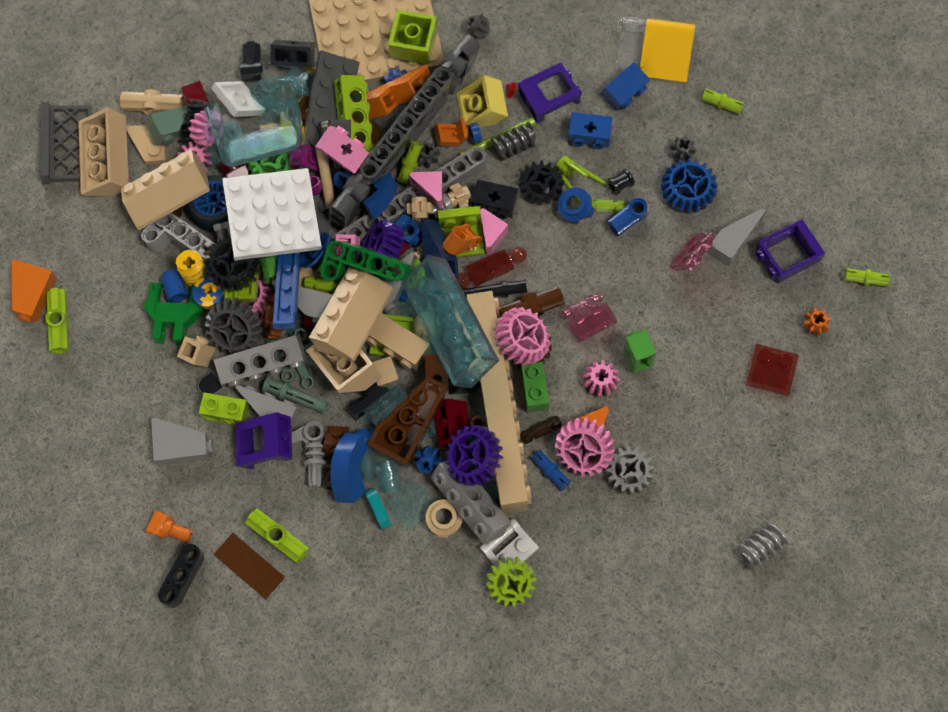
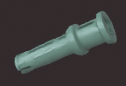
M268 375L262 387V393L268 392L278 396L279 400L282 401L288 399L321 414H324L328 405V401L295 389L287 381L283 383L273 379L272 375Z

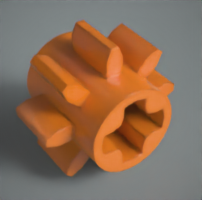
M814 308L812 314L806 313L805 319L807 320L803 326L808 327V334L814 332L820 336L822 330L828 331L830 327L827 324L831 318L826 316V310L817 311Z

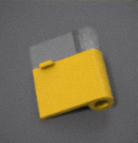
M623 15V19H618L617 31L621 32L614 73H622L629 65L635 62L648 78L687 83L695 31L694 24Z

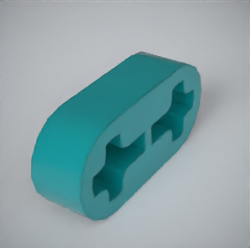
M376 489L365 492L381 529L384 530L392 526Z

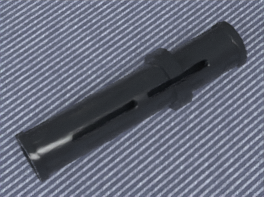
M526 279L462 288L464 302L467 301V294L493 291V297L504 296V298L509 297L511 294L527 293Z

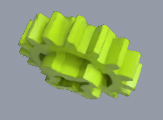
M508 556L505 563L499 559L498 567L491 566L493 574H487L488 579L491 580L486 582L487 587L490 589L488 591L491 597L495 596L494 599L497 603L502 600L503 605L506 607L509 602L515 607L518 600L522 604L525 603V596L531 598L529 590H535L536 588L531 583L536 581V577L532 575L533 569L531 566L528 567V563L525 560L520 563L518 557L511 561ZM508 576H510V578L513 579V584L515 587H513L509 583Z

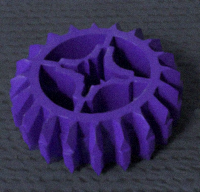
M386 219L384 221L380 220L365 234L361 247L397 259L400 256V251L403 249L404 233L402 228L394 222ZM359 252V260H358V263H360V262L362 261V254H361V252ZM379 258L375 264L378 270L382 267V261Z
M472 425V427L465 426L464 430H457L458 436H451L453 442L452 444H447L450 448L449 452L444 453L446 456H449V459L445 461L450 466L447 471L453 474L452 477L464 485L480 486L483 485L484 481H491L490 475H497L495 469L501 467L498 461L503 459V456L499 455V452L503 450L502 446L498 445L500 443L499 438L495 437L496 434L493 431L478 425ZM478 439L477 442H473L470 446L468 445L473 440ZM476 466H480L476 471L469 473L471 469L474 470Z

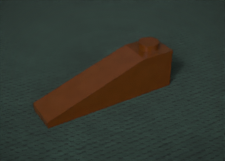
M427 377L388 417L377 425L367 445L389 459L409 468L448 386Z

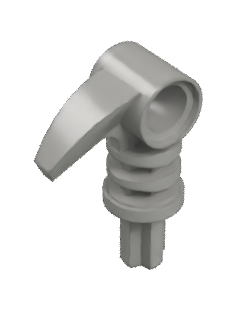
M316 421L309 422L306 426L292 432V445L300 441L305 442V449L308 451L305 453V457L308 459L304 461V467L308 468V485L313 488L322 485V468L326 467V461L322 460L325 457V453L322 452L324 450L322 443L325 440L326 433L323 426ZM312 431H321L318 437H310Z

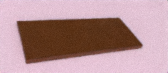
M234 533L213 554L264 599H267L285 578Z

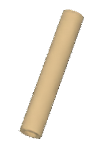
M316 148L325 208L330 209L335 198L328 156Z

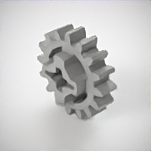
M627 446L626 451L618 448V455L612 453L614 456L613 461H610L608 466L611 468L606 469V474L611 475L608 478V482H615L613 489L621 487L622 494H624L625 490H629L630 495H633L634 489L641 493L642 485L647 488L649 486L647 480L653 479V475L650 472L654 471V466H649L652 458H645L646 451L641 454L638 453L639 447H636L634 451H631L630 446ZM641 464H642L643 467H644V471H645L644 475H643V472L640 471V465H641ZM635 465L634 471L625 475L626 469ZM615 466L620 469L618 477L615 472ZM626 481H634L635 483H633V484H628V483H625V482H626Z

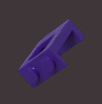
M561 62L518 83V93L537 124L544 121L545 115L573 101L576 105L580 103L582 91L578 84H574L569 69L564 68ZM558 74L568 92L552 100H547L538 83Z
M276 412L236 423L237 466L254 469V464L274 459L284 461L293 459L291 416ZM263 426L264 449L254 453L253 429Z

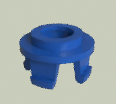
M575 187L566 190L558 202V210L561 216L573 224H578L585 217L591 218L595 210L592 206L591 196L582 188ZM577 196L581 200L580 207L574 211L569 210L567 207L570 198Z

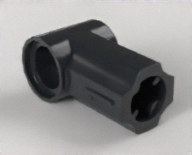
M247 41V43L243 44V63L240 65L241 80L243 82L263 81L261 77V72H263L261 45L255 41Z

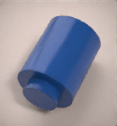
M174 269L166 271L161 277V282L168 302L177 303L186 300L189 294L180 273Z

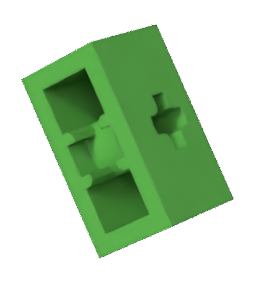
M636 330L629 333L628 337H626L623 352L632 373L634 374L652 367L657 352L647 330L641 332Z
M543 362L521 365L527 413L549 410Z

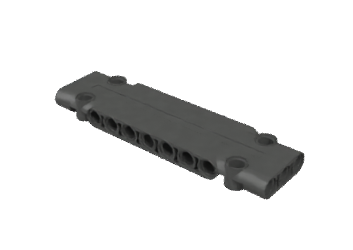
M465 35L454 50H450L441 62V66L432 73L362 162L360 170L355 176L352 175L347 180L341 194L330 206L329 221H331L333 228L341 231L351 224L355 215H361V210L365 209L363 202L376 192L373 185L387 173L393 172L407 154L410 142L417 141L445 105L449 93L454 94L456 87L462 84L463 78L475 64L480 47L474 37Z

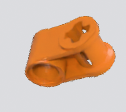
M469 223L454 227L442 245L448 253L457 255L474 250L482 242V238L470 229Z

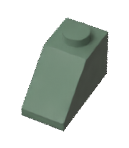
M183 106L150 114L145 125L155 146L160 144L168 145L175 141L185 119L184 113L188 112V108Z

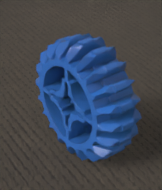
M690 158L687 159L686 163L682 159L679 160L678 164L673 162L671 168H667L662 176V196L667 197L666 203L673 201L672 208H676L677 205L680 206V213L684 208H687L688 213H691L692 208L697 213L700 211V207L703 209L707 208V203L711 204L713 202V197L717 193L715 189L718 187V183L715 182L716 175H711L712 168L706 169V162L699 165L698 159L695 163H692ZM682 175L681 181L673 185V180L677 176ZM702 186H705V192L700 196H697V190L701 189Z

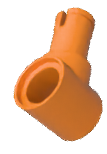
M154 511L145 531L153 536L154 534L158 535L161 539L173 537L189 543L193 534L192 530L175 524L172 517L159 511Z

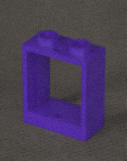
M803 219L759 241L756 247L758 259L761 262L764 261L768 267L767 272L769 276L775 279L778 284L822 261L825 255L824 250ZM795 235L809 258L782 272L768 251V248Z

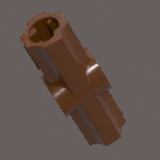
M557 286L538 294L535 292L525 294L519 301L499 307V314L501 317L502 314L516 307L518 309L523 307L525 310L531 309L532 314L538 313V317H540L548 310L565 305L561 290Z

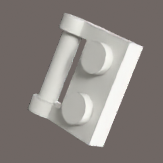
M513 518L510 520L512 523L502 537L487 544H482L479 547L495 567L499 566V559L505 563L508 556L511 561H514L515 557L520 559V563L524 560L526 561L539 549L536 543ZM515 532L518 537L495 556L492 550L511 533Z

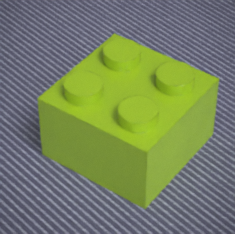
M397 10L388 43L390 57L429 64L438 31L437 16Z

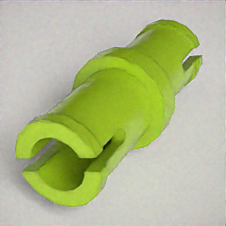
M708 88L705 89L701 99L718 106L720 110L724 108L738 115L744 105V102L727 97L728 94L724 93L722 95Z
M411 141L406 157L402 159L403 165L397 177V180L401 183L409 184V174L418 166L417 160L423 148V145L419 142Z
M847 268L845 281L864 283V286L871 284L889 287V277L891 274L871 272V269L862 271Z

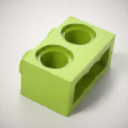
M204 393L199 415L206 421L236 426V423L248 419L250 405L244 399Z

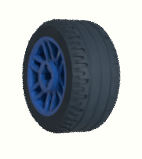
M208 175L210 191L186 204L194 223L210 232H214L213 225L228 222L222 178L226 177L220 175Z

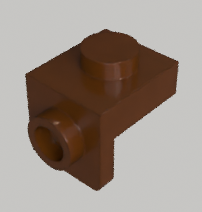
M327 426L324 440L326 460H332L338 442L345 433H349V427Z

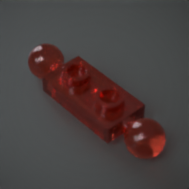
M515 247L510 255H507L505 249L472 263L467 266L468 274L460 272L459 279L453 280L454 286L458 289L467 288L470 281H473L477 287L514 270L513 262L519 264L526 260L527 252L522 247Z

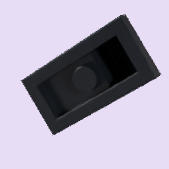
M372 385L365 391H361L365 398L354 401L351 405L352 407L349 408L350 413L355 421L389 399L391 397L390 390L387 387Z

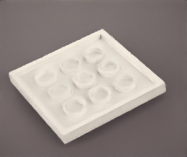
M308 168L222 178L234 261L321 250Z

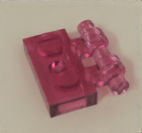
M703 232L692 235L670 267L676 272L687 269L692 270L695 265L701 262L705 251L712 247V242L716 236L711 232L707 235Z
M600 293L593 296L589 295L585 297L584 301L576 305L573 303L568 306L567 310L562 312L565 320L572 316L575 318V320L569 322V326L579 343L617 323V319L607 303L598 306L597 303L603 300ZM587 308L592 310L584 315L580 313Z

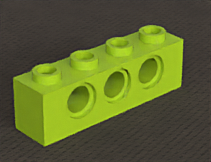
M340 75L334 80L338 120H351V139L354 140V135L358 136L365 145L364 149L370 154L374 145L371 143L372 125L369 123L370 105L367 102L366 96L368 92L367 82H365L364 75ZM350 94L356 98V102L351 100ZM352 115L358 118V123L353 120Z

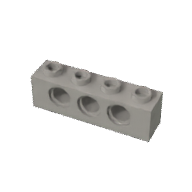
M298 334L214 359V364L221 385L228 383L230 387L240 384V379L248 377L250 381L262 377V372L269 371V374L282 371V366L289 365L290 369L303 365L302 361L307 359L301 336ZM279 349L284 350L286 353L284 361L279 360L277 357ZM259 355L263 356L266 360L264 367H260L257 364V357ZM238 362H242L245 365L244 373H240L237 370Z
M445 461L439 463L430 478L482 543L486 544L502 537L512 522L481 485L469 486L461 484L452 477V473L447 471L450 466Z

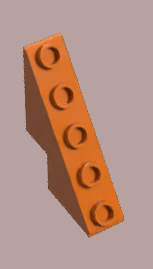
M424 64L368 92L366 96L367 102L370 105L369 120L388 115L397 105L410 102L431 76L427 65ZM352 115L353 120L358 123V118Z

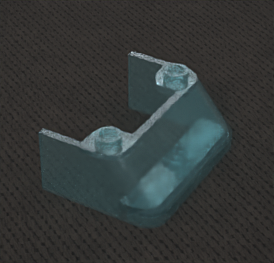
M292 81L280 86L286 104L280 112L282 121L280 125L244 134L242 126L237 121L223 122L217 102L204 108L221 160L226 166L235 167L294 151L301 146L303 141L302 114Z

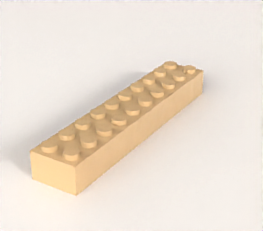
M493 291L467 294L468 314L486 425L488 430L493 431L496 434L495 437L499 438L500 443L498 445L503 448L499 452L503 459L498 461L501 467L495 469L500 509L504 514L528 511V504H531L532 497L530 485L525 486V483L528 482L526 464L521 463V461H524L523 443H518L521 434L519 421H514L517 419V408L515 400H511L513 399L512 379L507 380V378H510L509 361L504 359L506 358V353L501 354L502 348L497 347L499 341L494 339L497 334L494 329L497 326L496 322L500 318L498 297H493Z

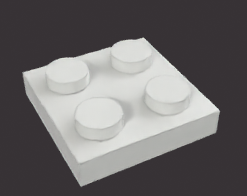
M243 81L215 82L211 87L217 98L222 101L228 112L234 117L261 116L266 110Z

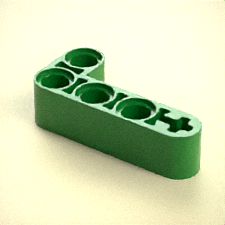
M332 241L329 243L320 270L321 276L327 281L341 280L347 271L348 265L392 281H403L411 275V267L405 261L347 241ZM339 245H341L343 249V252L340 256L336 252L337 247ZM358 252L362 254V261L360 263L356 260ZM378 258L382 261L380 270L375 265ZM332 266L336 268V274L334 277L330 273V269ZM390 268H399L402 273L399 274L397 271L390 270Z

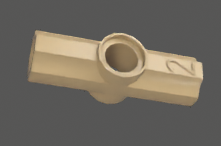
M148 89L144 93L122 92L120 95V108L122 110L142 111L146 115L184 106L183 95L162 94L153 89Z

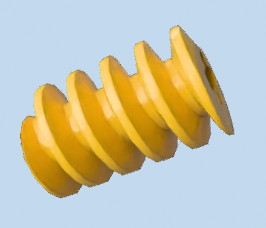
M194 250L183 251L176 258L175 264L177 265L178 272L189 288H191V285H195L201 277L209 274L205 271L206 264L201 255Z

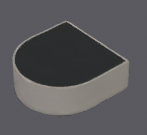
M213 371L202 377L198 383V388L202 395L204 393L217 395L225 390Z

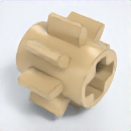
M459 183L450 186V192L446 194L453 208L456 206L459 208L469 207L468 201L472 200L468 187L466 185L461 186Z
M427 197L411 198V203L406 204L407 214L412 215V220L428 219V214H433L432 204L427 202Z

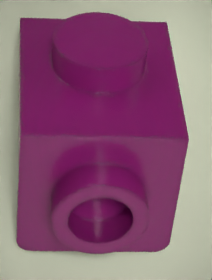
M307 144L293 146L289 155V167L294 169L309 168L313 171H319L316 148Z

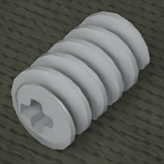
M769 523L766 529H761L759 534H754L752 540L748 539L745 541V545H739L738 551L746 566L754 571L753 563L761 566V557L768 561V552L775 556L774 548L776 547L782 551L783 546L781 542L790 545V541L781 529Z

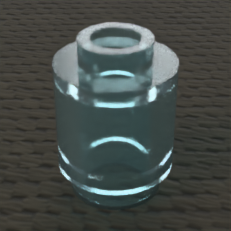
M370 448L364 454L361 463L363 483L372 482L379 475L376 456Z
M393 460L380 462V466L376 467L379 486L382 488L383 493L400 491L402 483L398 463H393Z

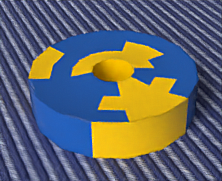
M208 275L197 280L192 294L199 306L204 309H210L218 301H224L225 290H222L220 285L215 286L213 280H210Z

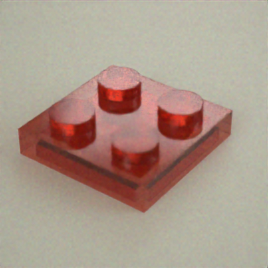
M756 344L746 386L789 396L799 355Z

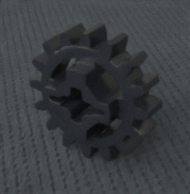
M543 160L540 161V165L532 162L531 168L526 165L525 172L520 173L521 179H519L520 193H525L524 199L531 198L532 204L537 200L540 205L543 204V201L550 204L551 198L557 200L558 194H562V186H564L562 172L557 173L558 166L551 168V162L544 165ZM553 184H555L553 189L550 191L549 188L553 186Z

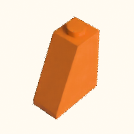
M13 259L11 262L12 311L18 316L17 319L24 323H30V321L38 323L47 302V291L53 288L57 277L51 270Z

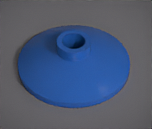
M328 233L320 234L321 250L303 252L300 259V266L306 269L318 261H323L327 246L330 243V235Z

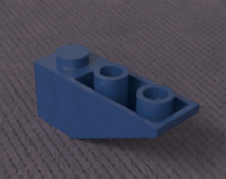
M420 219L426 282L441 283L459 279L457 256L448 253L443 248L442 244L447 237L438 220Z

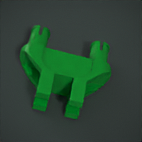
M154 282L149 283L148 297L143 302V308L154 321L152 339L155 340V343L164 344L166 329L174 328L173 340L176 341V345H182L187 329L202 317L205 309L199 306L193 298L192 291L194 285H191L190 299L186 304L160 302L163 285L157 282L155 285Z

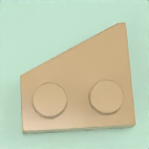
M146 125L126 126L129 136L146 164L166 163V145L160 144L155 146Z

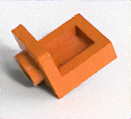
M460 119L456 124L437 123L434 127L438 146H461L468 137V128L464 119Z

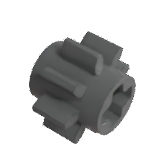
M482 14L469 17L465 24L468 35L475 39L477 37L479 39L485 38L490 31L488 18Z
M687 135L682 138L676 137L675 143H671L670 150L673 151L672 158L677 157L679 160L691 159V154L696 152V148L693 147L695 141L687 138Z
M424 141L422 144L423 148L418 157L419 166L425 164L430 168L433 162L438 163L437 156L440 155V150L435 149L434 142L427 143Z

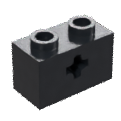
M274 40L271 44V65L311 67L315 62V42Z
M477 179L472 198V207L480 206V209H486L500 219L513 218L518 198V188Z

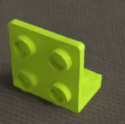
M480 206L438 211L439 224L446 237L454 227L469 223L470 229L482 238V242L474 250L457 254V258L485 254Z

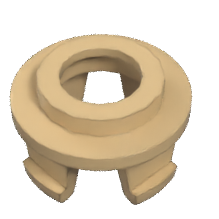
M447 499L435 501L426 512L427 526L437 537L448 538L449 535L457 532L462 526L463 518ZM448 509L452 513V519L448 524L442 525L437 522L436 513L439 510Z

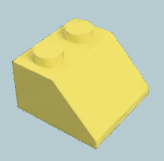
M483 75L456 93L461 119L465 120L468 129L469 124L478 123L479 127L496 125L508 117L501 80Z

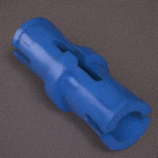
M539 450L536 452L539 458L534 454L531 460L544 472L543 475L546 478L549 477L559 490L563 491L565 485L568 486L571 480L558 469L559 466L556 463L553 464L543 451Z

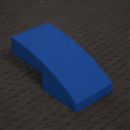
M387 173L373 185L376 192L363 202L369 216L374 220L387 208L398 190V186L391 173Z

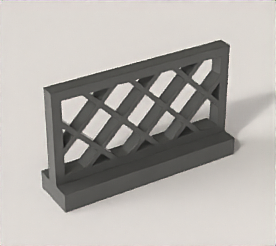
M41 102L40 177L42 184H51V181H80V175L75 172L80 166V157L74 153L79 149V138L75 133L79 131L78 121L80 120L75 115L88 111V116L92 115V105H50L49 102ZM55 112H64L68 116L60 122L55 118ZM70 119H73L78 124L72 131L64 126ZM60 128L68 133L61 140L55 136V133ZM71 137L78 142L72 149L64 144ZM60 146L67 151L62 158L55 155V151ZM72 155L78 162L70 168L64 161ZM59 165L64 166L68 170L63 175H55V169Z

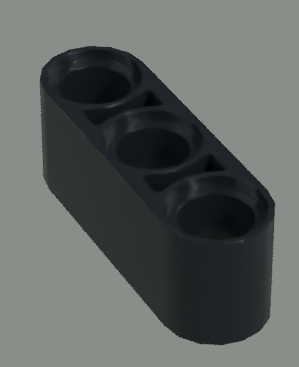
M195 544L183 546L159 590L158 598L160 602L169 608H176L181 604L203 563L204 554ZM192 551H197L196 558L189 561L187 558L188 554ZM181 571H186L185 579L177 581V575ZM174 591L175 598L167 602V594Z

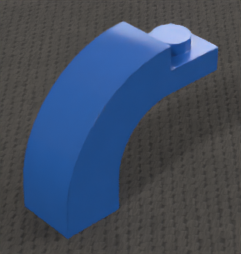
M363 428L358 430L356 434L345 433L338 442L333 454L330 472L331 486L336 502L355 503L366 492L361 477V463L364 454L370 448L367 444L374 430Z

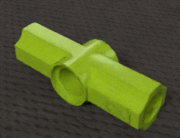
M52 288L47 291V314L45 317L48 324L50 353L63 354L69 351L68 328L70 321L67 312V292L65 289ZM62 318L59 323L54 324L55 320Z
M258 508L247 517L245 522L247 526L295 563L299 564L306 557L310 548ZM280 531L283 533L280 540H272L275 532Z

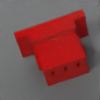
M510 82V84H506L507 98H513L516 91V83Z

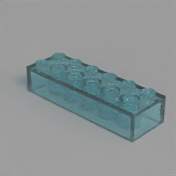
M428 255L414 269L410 277L402 282V285L453 386L472 388L499 362V359L447 260Z

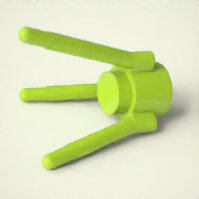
M568 156L562 157L556 164L559 172L563 174L562 180H564L568 189L573 187L566 176L572 177L576 172L584 178L589 176L600 184L607 185L601 178L581 167ZM574 196V199L576 200V202L579 203V202H580L579 197Z

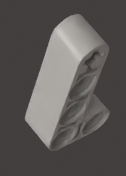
M169 213L149 224L141 235L145 244L154 253L163 251L173 241L185 251L194 250L198 252L203 260L210 258L206 251H213L211 244H215L173 213Z

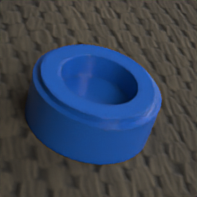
M478 123L469 124L473 144L481 143L482 135Z

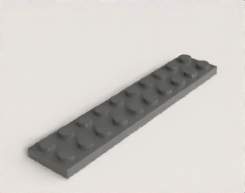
M322 50L318 53L302 145L307 144L315 148L320 140L318 123L338 120L334 80L340 75H358L359 61ZM308 168L309 176H317L321 181L320 172ZM330 168L334 198H336L337 187L333 183L334 174L341 168ZM321 189L319 194L313 195L319 235L324 232L329 234L331 221H329L330 209L325 208L323 190Z

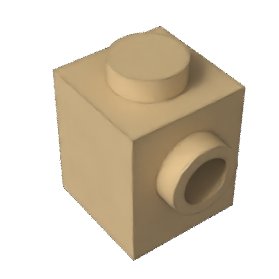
M197 336L196 339L185 337L177 357L193 365L208 367L215 347L208 344L209 340L200 336Z

